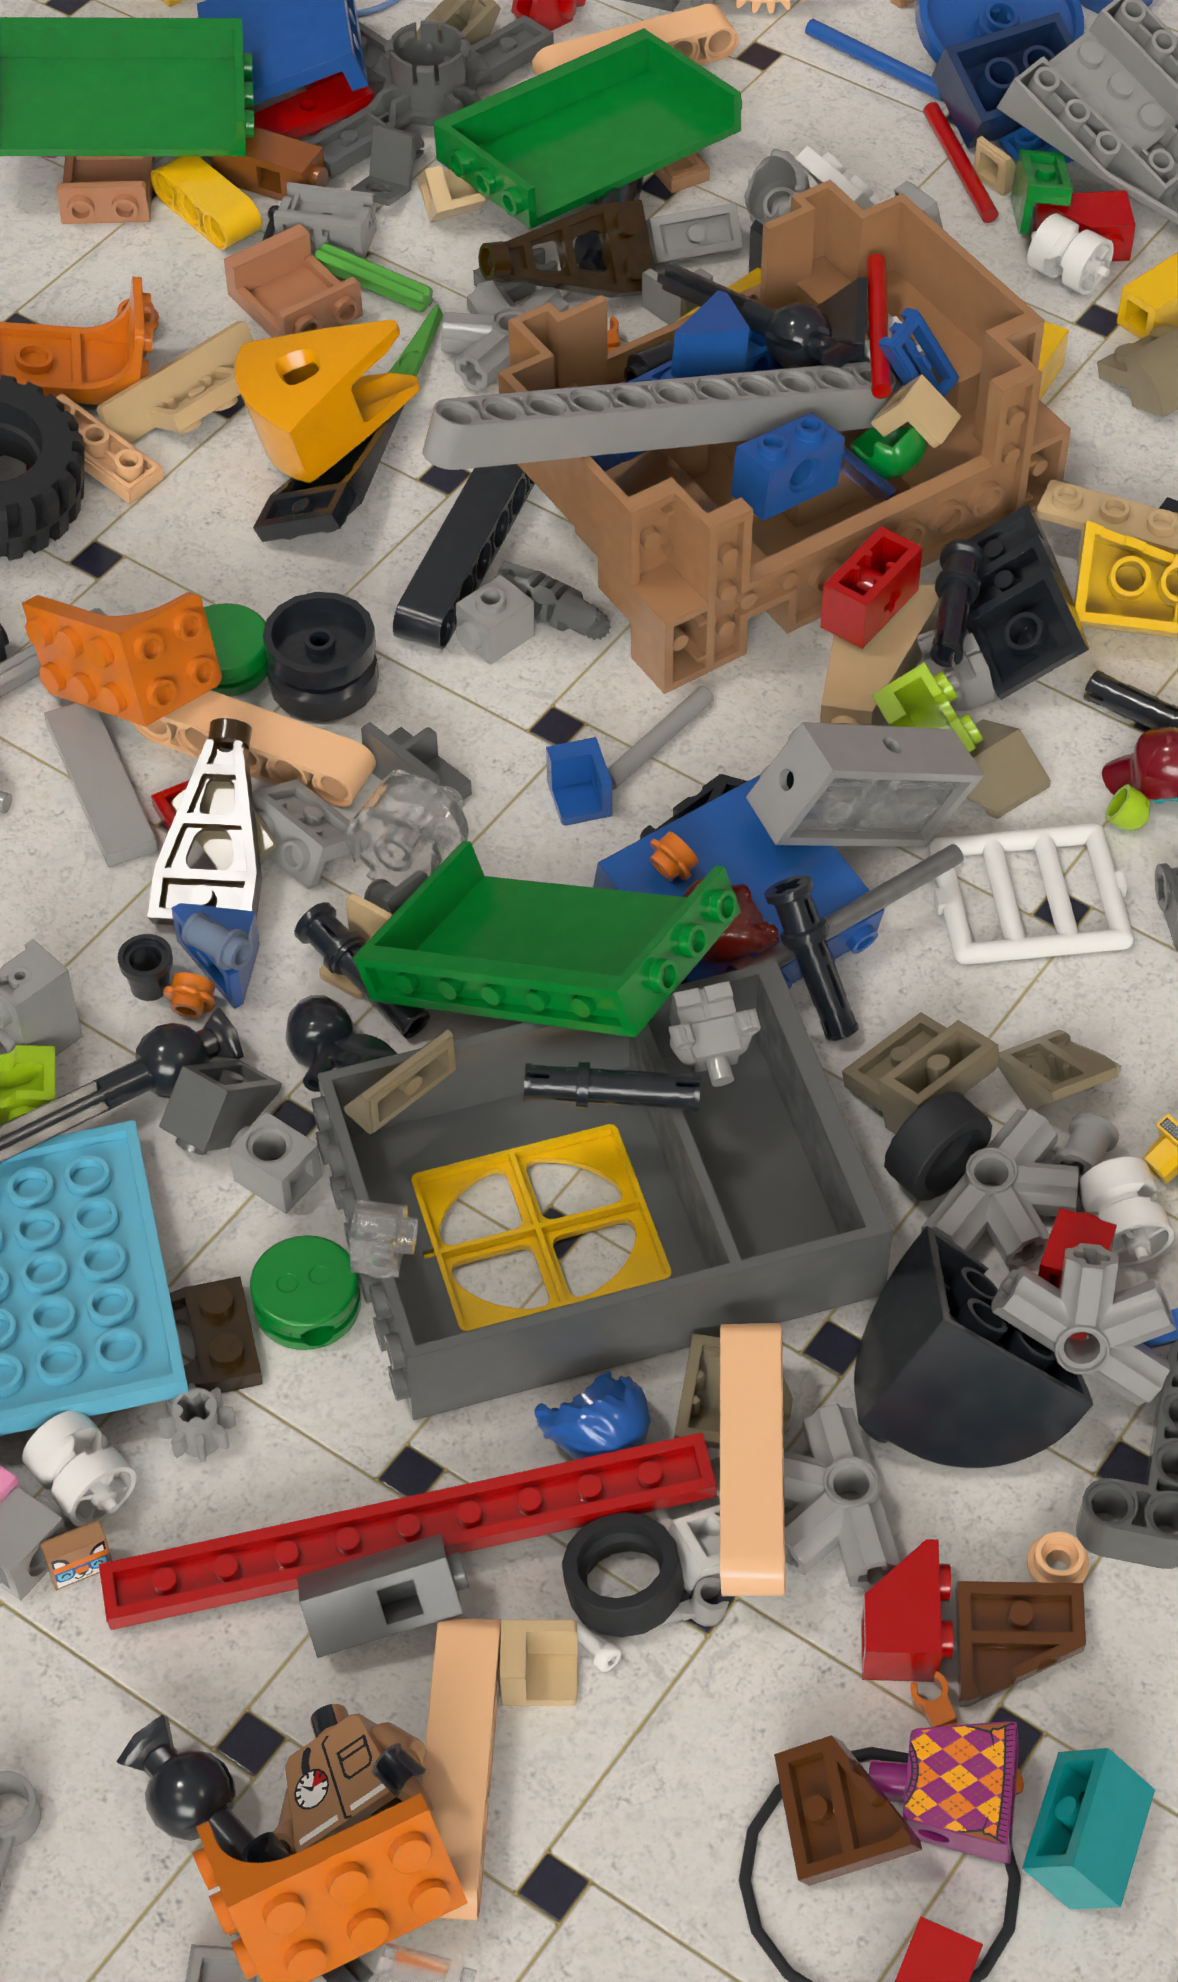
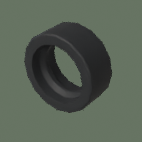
M944 1092L921 1105L902 1124L886 1151L884 1167L915 1199L930 1201L945 1194L958 1183L965 1174L966 1164L970 1156L977 1150L987 1147L991 1139L993 1126L988 1117L960 1092Z
M620 1512L595 1519L583 1526L569 1541L562 1560L564 1584L570 1605L580 1621L599 1634L621 1638L645 1634L663 1624L679 1606L684 1589V1579L676 1542L664 1525L647 1515ZM628 1551L644 1553L656 1559L659 1564L660 1572L647 1588L631 1596L620 1598L600 1596L588 1587V1574L600 1561L613 1554Z

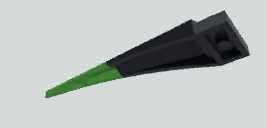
M438 305L432 308L388 373L414 375L417 377L443 318V313ZM404 405L375 432L316 480L308 483L291 477L273 492L253 526L262 542L278 539L290 540L302 535L320 532L331 533L341 529L342 525L346 522L347 516L362 504Z

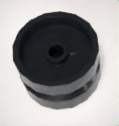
M312 592L295 596L280 604L267 618L263 632V643L268 662L269 687L273 699L286 712L305 720H334L347 717L363 708L376 693L379 672L375 654V627L370 613L358 601L339 593Z

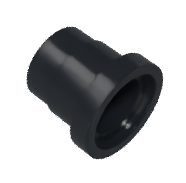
M141 934L128 939L120 947L117 958L119 969L123 976L127 978L132 994L143 1001H154L164 996V988L171 985L170 970L173 965L171 946L164 938L154 934Z

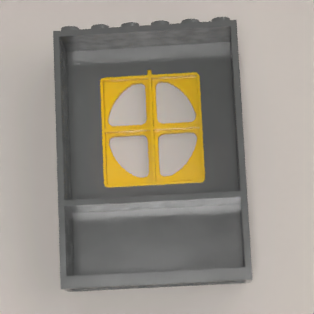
M777 961L680 984L636 1037L525 1022L454 1040L456 1070L371 1134L367 1133L345 1113L344 1106L419 1049L318 1074L321 1097L311 1099L319 1130L316 1132L319 1153L323 1165L329 1164L332 1176L329 1177L336 1208L337 1210L343 1209L347 1221L343 1223L351 1256H358L361 1267L358 1270L359 1281L366 1304L372 1303L376 1317H373V1325L381 1352L387 1351L391 1364V1366H388V1373L396 1401L407 1399L413 1421L690 1347L693 1333L720 1337L721 1324L781 1323L880 1296L887 1283L893 1229ZM729 981L736 1012L756 1009L761 1029L752 1036L747 1051L739 1055L737 1064L730 1065L734 1081L724 1086L714 1087L711 1084L708 1070L697 1072L701 1073L699 1111H693V1109L588 1103L587 1109L576 1108V1102L524 1101L523 1099L526 1063H532V1065L578 1067L579 1062H590V1068L695 1074L688 1065L683 1064L670 1047L671 1036L668 1028L672 1025L669 1013L673 993L694 988L701 990L704 989V986ZM536 1163H557L576 1166L593 1172L609 1181L617 1188L621 1199L614 1204L556 1219H548L540 1211L527 1174V1168ZM500 1174L506 1177L522 1221L521 1225L513 1230L455 1245L445 1244L440 1238V1229L447 1212L454 1202L467 1189L489 1175ZM619 1224L631 1226L636 1237L634 1247L619 1272L606 1284L590 1294L579 1297L572 1295L568 1290L554 1251V1244L561 1239ZM519 1250H527L535 1258L549 1302L545 1306L533 1309L497 1305L465 1290L456 1282L452 1273L456 1267Z

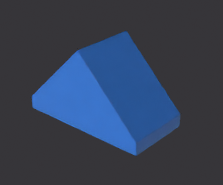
M718 290L675 331L671 375L682 378L745 371L750 328L728 293Z
M179 903L173 906L171 910L177 942L207 978L215 984L218 991L234 1009L243 1005L260 946L255 911ZM199 912H203L210 919L230 930L241 929L248 934L249 940L253 943V953L249 962L240 970H223L216 965L215 958L182 941V929L187 919L194 913L199 914Z

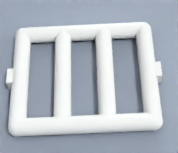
M1086 823L937 837L930 842V856L951 844L957 845L962 851L963 856L983 854L1004 940L973 942L955 867L936 877L938 888H935L934 902L937 915L944 914L954 958L959 964L968 965L1125 950L1132 946L1134 935L1123 897L1126 896L1127 884L1123 871H1115L1105 831L1100 824ZM1087 846L1109 930L1078 932L1056 847ZM1035 849L1056 935L1025 936L1004 852Z

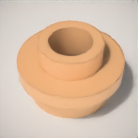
M1056 1531L1038 1538L1031 1545L1026 1565L1028 1573L1034 1582L1083 1583L1089 1570V1557L1087 1551L1076 1537L1066 1532ZM1059 1560L1068 1569L1056 1570L1049 1567L1047 1562Z

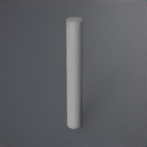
M699 686L608 768L612 780V790L619 787L714 701V696L707 687Z

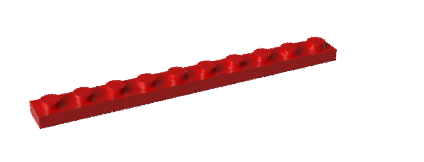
M703 1432L101 1563L99 1564L106 1621L110 1630L297 1590V1577L440 1533L442 1534L447 1554L458 1551L461 1554L583 1527L595 1519L620 1512L643 1514L717 1497V1485Z

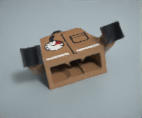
M329 1704L317 1709L310 1718L315 1739L289 1756L285 1765L288 1788L285 1791L278 1826L273 1832L263 1833L252 1840L244 1849L242 1859L244 1862L264 1863L289 1857L419 1793L422 1794L429 1811H432L431 1801L417 1779L426 1771L423 1766L426 1757L424 1743L393 1723L384 1722L376 1724L360 1713L349 1715L345 1706L340 1704Z

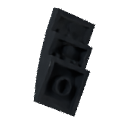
M1028 504L967 539L976 543L985 555L983 569L977 574L981 583L980 592L976 600L970 604L967 629L969 634H973L980 652H982L989 667L993 688L998 698L1001 700L1089 650L1078 613L1040 522L1034 510Z

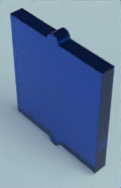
M844 446L840 470L875 499L882 498L885 501L888 500L897 489Z

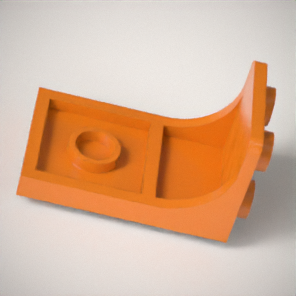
M132 276L130 298L122 313L110 322L99 326L70 327L0 322V379L1 375L15 377L19 384L26 385L27 381L41 387L44 396L52 394L57 397L63 393L75 403L100 405L148 376L149 360H142V357H146L147 352H152L153 325L144 323V321L150 322L151 293H143L142 277Z
M187 592L157 608L121 616L97 614L40 595H36L22 603L27 620L25 625L26 633L35 646L41 666L39 676L49 694L146 727L212 690L221 682L222 674L203 602L197 594Z
M421 1793L296 1854L271 1862L249 1863L236 1860L223 1852L209 1821L196 1826L203 1848L192 1854L207 1889L211 1890L217 1886L220 1888V1891L210 1895L209 1899L224 1933H229L232 1936L239 1932L241 1936L232 1941L231 1945L247 1980L259 1975L262 1982H309L468 1903Z

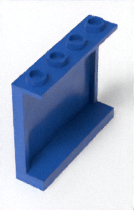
M205 0L197 3L198 18H242L243 53H252L253 80L244 81H253V105L343 71L352 91L369 85L355 0Z
M760 775L597 863L594 888L689 897L715 865L725 866L741 912L681 984L727 973V966L744 956L749 955L754 958L782 942L780 934L783 928L774 905L767 903L764 896L765 891L770 886L781 880L798 875L810 876L814 884L810 892L820 917L829 915L870 891L834 846L774 844L746 798L760 779ZM669 831L680 837L692 849L699 860V863L690 871L691 877L686 881L678 876L672 882L665 879L649 861V858L655 851L650 845L652 839L659 841ZM884 908L827 940L833 962L849 951L853 954L862 952L877 939V930L885 911ZM797 958L780 968L788 989L791 988L793 983L803 978Z

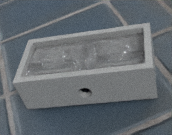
M802 722L789 735L788 742L773 762L761 772L760 779L746 798L775 845L927 847L984 777V774L954 729Z

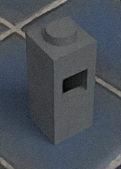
M441 1533L297 1577L299 1602L317 1658L463 1614L459 1591L469 1588L459 1551L447 1554Z

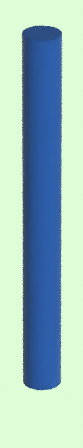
M811 19L807 23L805 34L921 92L944 101L931 76L816 19Z

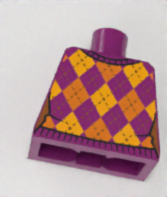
M1003 1721L917 1728L912 1730L910 1734L908 1763L871 1760L869 1766L870 1777L890 1802L904 1803L903 1819L922 1842L1000 1863H1011L1020 1744L1017 1722Z

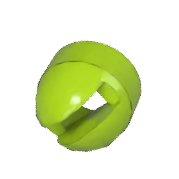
M1124 785L1111 799L1105 813V819L1120 829L1138 830L1146 825L1150 817L1149 799L1132 786Z

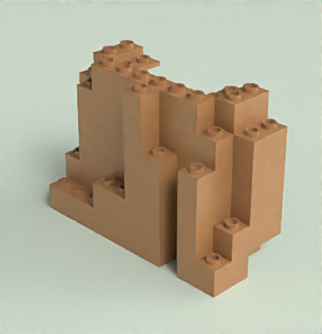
M831 180L791 196V212L763 224L761 284L747 289L740 294L776 310L792 302L813 304L816 307L857 278H867V259L870 255L881 254L885 257L888 314L892 317L897 316L903 323L904 319L901 314L906 308L919 310L960 377L944 398L961 415V418L941 445L933 448L930 444L928 445L922 460L911 471L902 477L890 480L870 477L860 467L849 446L856 438L871 428L837 431L845 437L838 486L763 521L753 513V509L742 497L735 499L730 495L736 446L749 440L649 450L605 472L590 456L517 464L575 526L577 536L598 557V588L631 622V658L663 694L746 655L748 619L764 611L787 634L821 618L823 584L880 526L922 546L921 568L940 559L941 550L947 543L958 539L967 540L1026 504L1034 512H1037V507L1049 481L1058 480L1063 482L1071 428L1039 400L1042 372L1038 367L1045 320L903 193L866 210H863ZM867 291L866 323H867V321L869 320L868 291ZM603 295L561 313L551 302L508 320L510 367L498 372L499 394L626 383L624 370L627 367L628 357L631 354L662 342L674 340L675 331L693 314L608 351L607 299ZM865 329V341H866V340H868V333L866 332V329ZM911 334L910 338L915 344V337ZM932 366L931 372L940 384L942 381ZM906 422L902 426L908 428L909 422Z

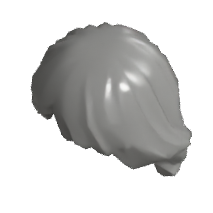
M773 149L770 156L761 161L754 170L752 178L748 180L744 198L747 210L751 214L750 219L752 222L756 219L764 224L791 212V196L810 189L808 174L805 173L801 163L796 161L794 155L789 151Z

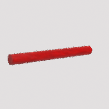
M928 103L924 107L923 113L982 221L985 223L995 221L999 214L943 111L938 103Z
M872 254L867 259L871 392L874 397L883 399L891 394L890 363L878 345L883 337L889 338L886 259L881 254Z

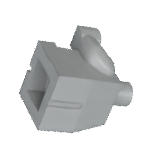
M935 630L917 636L919 647L924 654L922 662L918 665L925 662L933 676L941 671L944 672L958 695V698L950 702L955 711H967L996 700L989 667L972 633L965 636L963 659L960 664L956 665L953 661L955 652L953 653L952 667L939 666L931 659L930 651Z
M729 981L704 986V989L701 990L694 988L673 993L669 1013L672 1026L668 1028L671 1036L670 1047L683 1064L690 1067L693 1073L708 1070L712 1086L720 1087L733 1082L734 1076L730 1065L737 1064L739 1055L747 1051L752 1036L761 1029L756 1009L736 1012Z

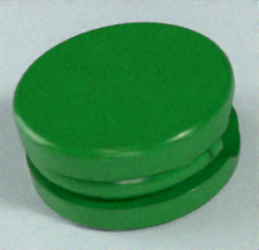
M220 603L204 607L222 674L220 684L213 688L212 691L226 696H236L256 688L268 676V662L263 643L265 620L254 610L239 604Z
M312 1235L284 1239L272 1245L259 1257L251 1273L250 1292L256 1321L263 1333L281 1346L297 1350H312L328 1346L342 1338L357 1320L361 1306L357 1268L349 1253L332 1240Z

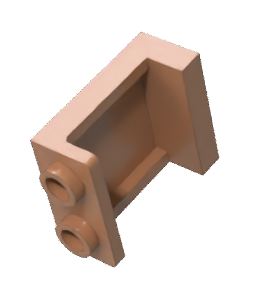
M65 156L63 182L57 184L56 191L62 224L150 222L153 192L151 172L155 167V156Z
M297 224L224 258L228 295L272 338L343 326L363 316L360 282L354 277L340 282L312 255L310 233L301 224Z

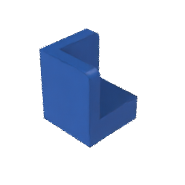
M593 737L546 747L547 783L561 824L567 826L611 817L612 780L597 738Z

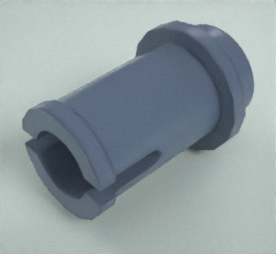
M203 912L192 914L183 926L182 941L215 958L216 965L223 970H240L249 962L252 956L253 943L249 940L248 934L241 929L230 930L210 919Z

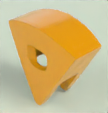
M395 320L323 328L251 341L241 345L234 366L235 380L263 449L272 464L281 472L296 480L311 483L375 432L420 391V383L414 375L383 373L362 376L389 351L395 340L399 337L400 329Z

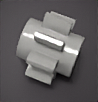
M191 1383L188 1386L189 1392L180 1393L174 1399L165 1400L170 1416L159 1419V1427L162 1438H172L171 1444L176 1458L186 1453L190 1456L198 1457L201 1462H206L207 1456L214 1453L219 1447L223 1449L229 1448L228 1435L225 1429L235 1426L236 1421L233 1407H222L221 1389L217 1387L209 1392L202 1388H196L194 1383Z

